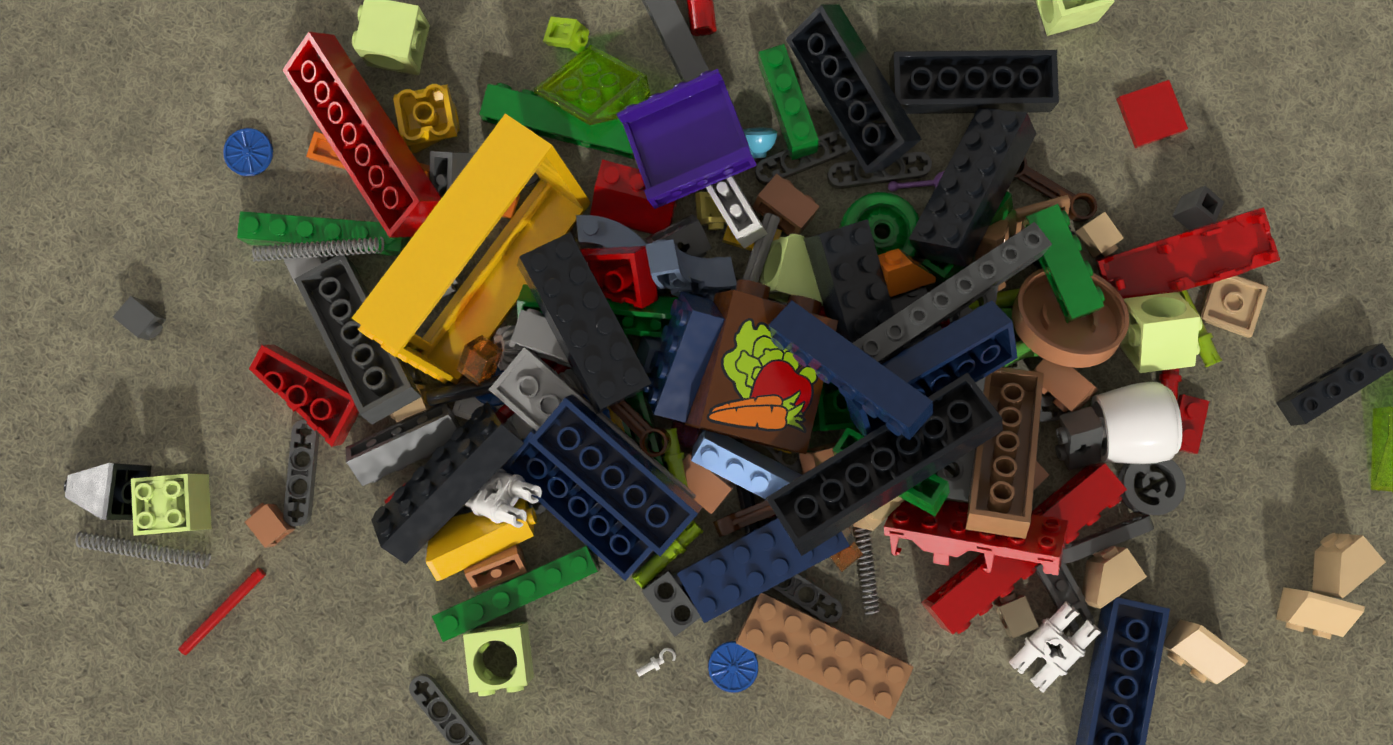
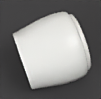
M1143 382L1093 396L1091 406L1104 426L1101 460L1103 462L1151 464L1170 460L1179 452L1183 436L1181 414L1177 399L1168 387L1159 382Z

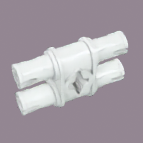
M500 468L464 506L471 508L477 516H485L495 523L506 522L516 528H520L524 524L516 519L526 522L527 514L524 510L515 508L514 505L519 498L532 504L538 502L539 500L531 495L541 498L542 490L537 485L525 482L522 476L506 473L505 470Z
M1067 601L1050 619L1042 620L1039 628L1030 637L1025 638L1023 648L1009 660L1010 665L1014 669L1018 668L1017 671L1023 674L1037 657H1043L1047 663L1030 679L1036 688L1040 687L1039 690L1041 692H1045L1059 675H1066L1068 673L1067 670L1080 657L1085 656V648L1101 633V630L1095 624L1092 625V622L1087 619L1072 637H1067L1063 630L1080 614ZM1048 642L1055 646L1059 644L1061 651L1056 648L1050 649Z

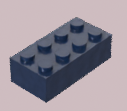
M681 291L679 298L675 299L672 303L670 312L672 317L669 325H665L663 328L660 350L655 351L652 358L653 369L650 376H648L651 384L643 392L654 415L686 423L725 318L712 300Z

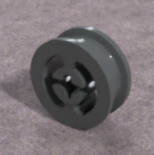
M1172 459L1151 464L1125 463L1118 474V479L1127 489L1121 495L1123 498L1122 502L1129 509L1139 514L1163 515L1171 512L1180 504L1185 494L1186 483L1184 474ZM1150 465H1153L1164 473L1167 481H1158L1152 485V489H1145L1139 492L1141 496L1151 498L1152 503L1149 505L1140 500L1135 493L1134 478L1137 474L1135 488H1144L1150 484V480H1158L1164 477L1161 473L1150 471Z

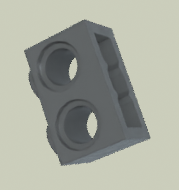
M668 570L642 589L641 592L675 637L701 617L691 598L683 589L684 586L677 575L678 572L676 571L672 574ZM668 582L673 586L674 593L670 597H663L659 594L658 586L661 583ZM677 606H687L691 612L690 616L684 620L678 619L674 613Z

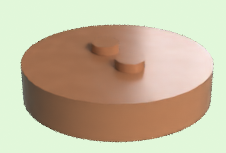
M1042 268L1029 275L1021 285L1013 303L1012 321L1021 340L1040 357L1066 367H1091L1108 360L1116 352L1127 334L1129 313L1123 298L1110 283L1093 273L1091 278L1095 286H1099L1104 294V307L1097 312L1067 323Z

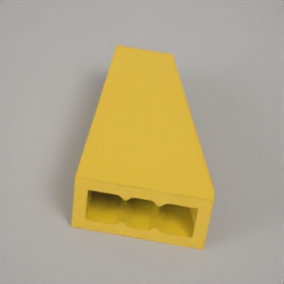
M517 500L514 507L524 510L527 514L526 522L516 519L524 524L520 528H516L506 522L495 523L490 518L477 516L473 512L452 517L428 541L426 564L436 581L443 580L533 537L534 524H537L535 509L533 507L529 508L526 500Z

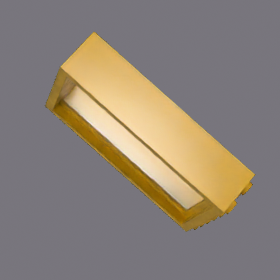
M504 114L353 315L352 319L360 324L358 330L381 344L380 347L394 357H398L405 363H409L416 369L418 368L444 384L447 381L457 384L516 305L523 284H527L517 266L519 256L568 234L577 222L576 215H582L591 202L553 145L507 114ZM536 173L540 181L423 338L415 334L533 174Z

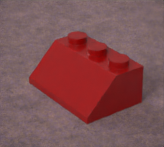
M602 159L595 183L590 215L608 218L630 229L653 235L671 226L678 199L654 209L647 200L644 192L646 187L639 169Z

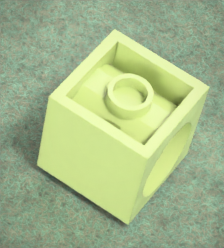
M364 0L363 5H360L358 9V30L354 31L352 36V46L367 66L419 75L430 27L420 7L391 0Z
M1035 0L1047 36L1098 22L1114 3V0Z
M789 234L787 237H779V239L772 241L759 283L771 288L769 293L770 299L787 303L789 295H799L818 300L822 303L804 236Z
M1178 292L1123 299L1129 313V328L1120 344V348L1139 373L1195 366L1196 355L1200 352L1198 334L1199 330L1202 329V319Z
M177 474L131 479L134 536L212 529L209 474Z
M528 622L476 628L463 635L470 693L478 692V696H488L495 694V690L506 688L507 692H517L524 690V686H527L534 678ZM489 641L505 642L507 646L514 650L517 657V665L510 672L512 676L498 677L485 667L483 653L490 646L491 643Z

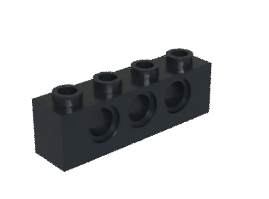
M1383 343L1366 346L1282 398L1276 404L1291 426L1307 424L1393 370V358Z

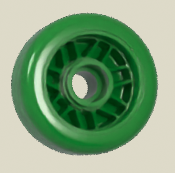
M874 192L862 196L850 205L842 217L839 227L868 219L878 255L900 249L911 257H915L917 252L909 241V237L919 220V215L907 200L893 193ZM876 227L884 228L888 233V237L886 239L877 238L874 229Z

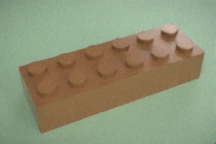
M1001 367L985 378L983 393L1002 417L1003 431L975 449L966 522L967 530L1026 539L1031 523L1044 373Z
M765 592L755 597L735 639L736 644L888 719L891 718L914 668L908 662Z

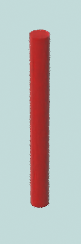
M257 568L200 625L178 650L183 655H187L266 576V573L261 568Z

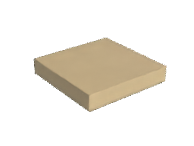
M1238 275L1209 284L1199 312L1202 322L1247 338L1252 337L1268 286Z

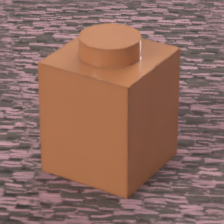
M262 503L256 506L250 512L251 517L245 521L246 525L265 548L274 547L295 530L293 526L286 523L283 513L276 504Z

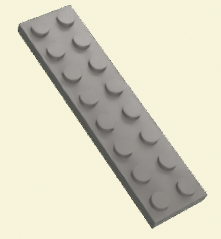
M526 347L520 351L489 388L495 396L535 431L542 426L563 399L572 394L596 414L589 400L532 352L531 349ZM602 412L596 414L692 499L696 497L690 489L656 459L648 456L641 450L640 445Z

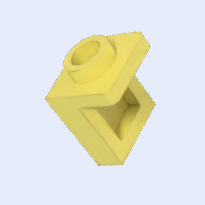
M709 192L695 193L697 219L700 221L701 226L708 225V230L724 229V224H727Z

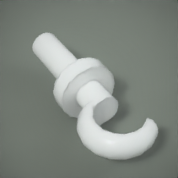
M671 648L661 650L659 658H650V663L636 670L638 676L654 668L656 671L659 670V665L664 663L663 654L666 651H670L673 654L672 661H675L676 654Z

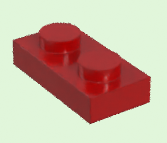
M1184 394L1179 395L1178 406L1181 414L1183 435L1179 451L1198 454L1210 401Z

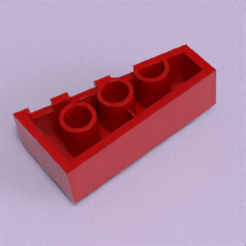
M646 246L580 249L606 298L612 299L611 301L618 303L634 304V307L642 309L658 300L657 286L651 276Z
M261 345L249 370L269 389L287 402V406L300 414L314 431L317 430L325 438V441L331 447L342 445L359 415V411L346 385L276 345Z

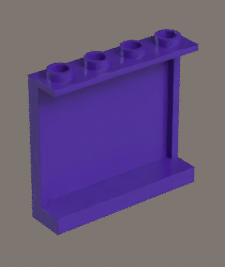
M718 69L705 71L691 81L680 82L673 89L664 93L653 94L648 100L639 104L628 105L623 111L616 113L624 126L646 190L644 192L647 200L654 209L757 166L725 82Z

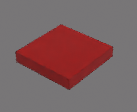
M1170 80L1119 96L1116 99L1135 148L1188 130Z

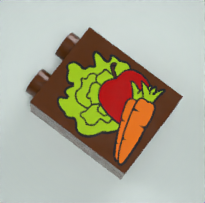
M739 279L737 280L735 290L715 293L713 302L725 320L686 423L683 422V425L784 451L806 454L824 381L817 376L813 368L808 365L804 367L799 364L790 351L787 349L781 350L773 344L769 324L791 301H794L834 331H836L838 320L819 315L822 303L818 300L799 295H789L787 305L768 300L771 289L769 286L750 280Z

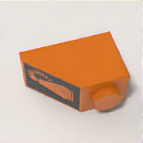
M900 249L878 255L890 297L936 282V277L921 262Z

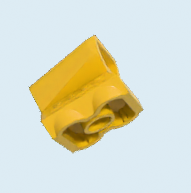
M431 84L425 89L415 91L405 89L398 94H394L393 101L399 134L406 145L410 146L412 153H417L445 138L457 136V132L460 131L457 109L452 101L448 84Z

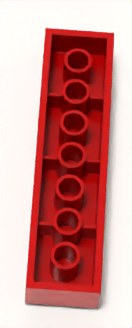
M308 32L282 71L389 238L413 237L441 200V196L335 35Z
M1106 463L1087 465L1033 509L1031 514L1068 520L1066 544L1079 536L1078 530L1085 524L1090 526L1101 517L1099 513L1106 507L1112 508L1123 499L1121 495L1127 489ZM980 553L921 603L942 629L952 635L955 632L960 634L971 625L970 620L977 614L982 616L993 607L992 602L999 596L1003 598L1010 594L1015 588L1013 584L1020 578L1025 580L1036 571L1035 566L1039 563L995 555L992 570L990 573H987L983 570L984 563L986 564L985 555Z

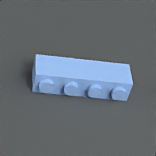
M707 430L701 432L692 449V462L764 499L802 476V474L729 436Z

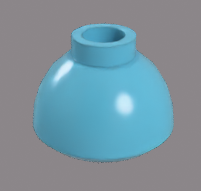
M773 128L743 129L754 158L767 157V152L776 141L777 131Z

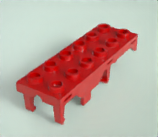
M1261 207L1096 260L1100 277L1110 283L1121 297L1125 299L1181 292L1190 288L1211 284L1280 261L1275 241L1271 236V228L1265 209Z
M904 500L888 516L884 525V535L890 536L891 553L894 556L899 555L902 548H898L899 538L912 540L923 551L933 553V563L949 566L950 556L959 557L968 551L984 553L986 564L984 563L983 570L987 573L991 572L994 556L997 555L1041 563L1045 574L1057 576L1059 575L1068 531V520L1032 514L1026 539L967 530L966 522L969 503L948 500L944 501L936 516Z

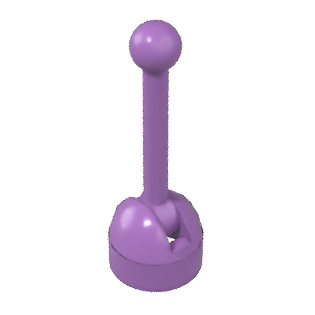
M944 171L939 172L934 180L905 183L891 181L888 184V189L894 192L899 188L933 185L936 188Z

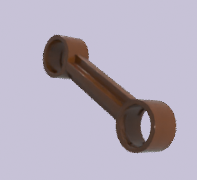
M1024 157L1020 165V172L1015 175L1013 181L1018 179L1050 199L1068 195L1070 199L1068 216L1075 222H1084L1096 213L1097 202L1091 194L1079 193L1076 195L1028 167L1027 160ZM1082 199L1087 201L1090 206V213L1087 216H1080L1074 211L1073 203L1075 200Z
M626 400L610 407L640 438L641 450L648 456L657 457L665 454L670 449V434L663 428H653ZM652 432H658L664 438V447L660 452L652 451L647 445L648 435Z
M765 500L714 521L713 524L718 536L722 537L771 517L775 513L768 501Z

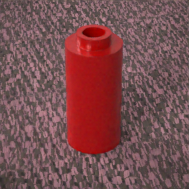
M687 0L691 34L694 36H704L715 33L717 26L713 0Z

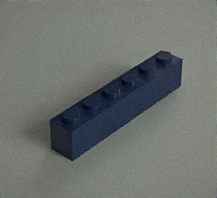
M791 301L769 324L771 341L776 347L781 350L787 349L790 351L799 364L804 367L808 365L813 368L822 381L827 384L832 382L848 400L852 401L855 399L862 405L863 410L873 418L878 416L886 422L887 428L895 435L900 436L902 434L910 440L933 414V401L794 301Z

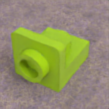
M551 16L543 42L548 46L570 48L576 54L582 55L588 42L589 30L577 19Z

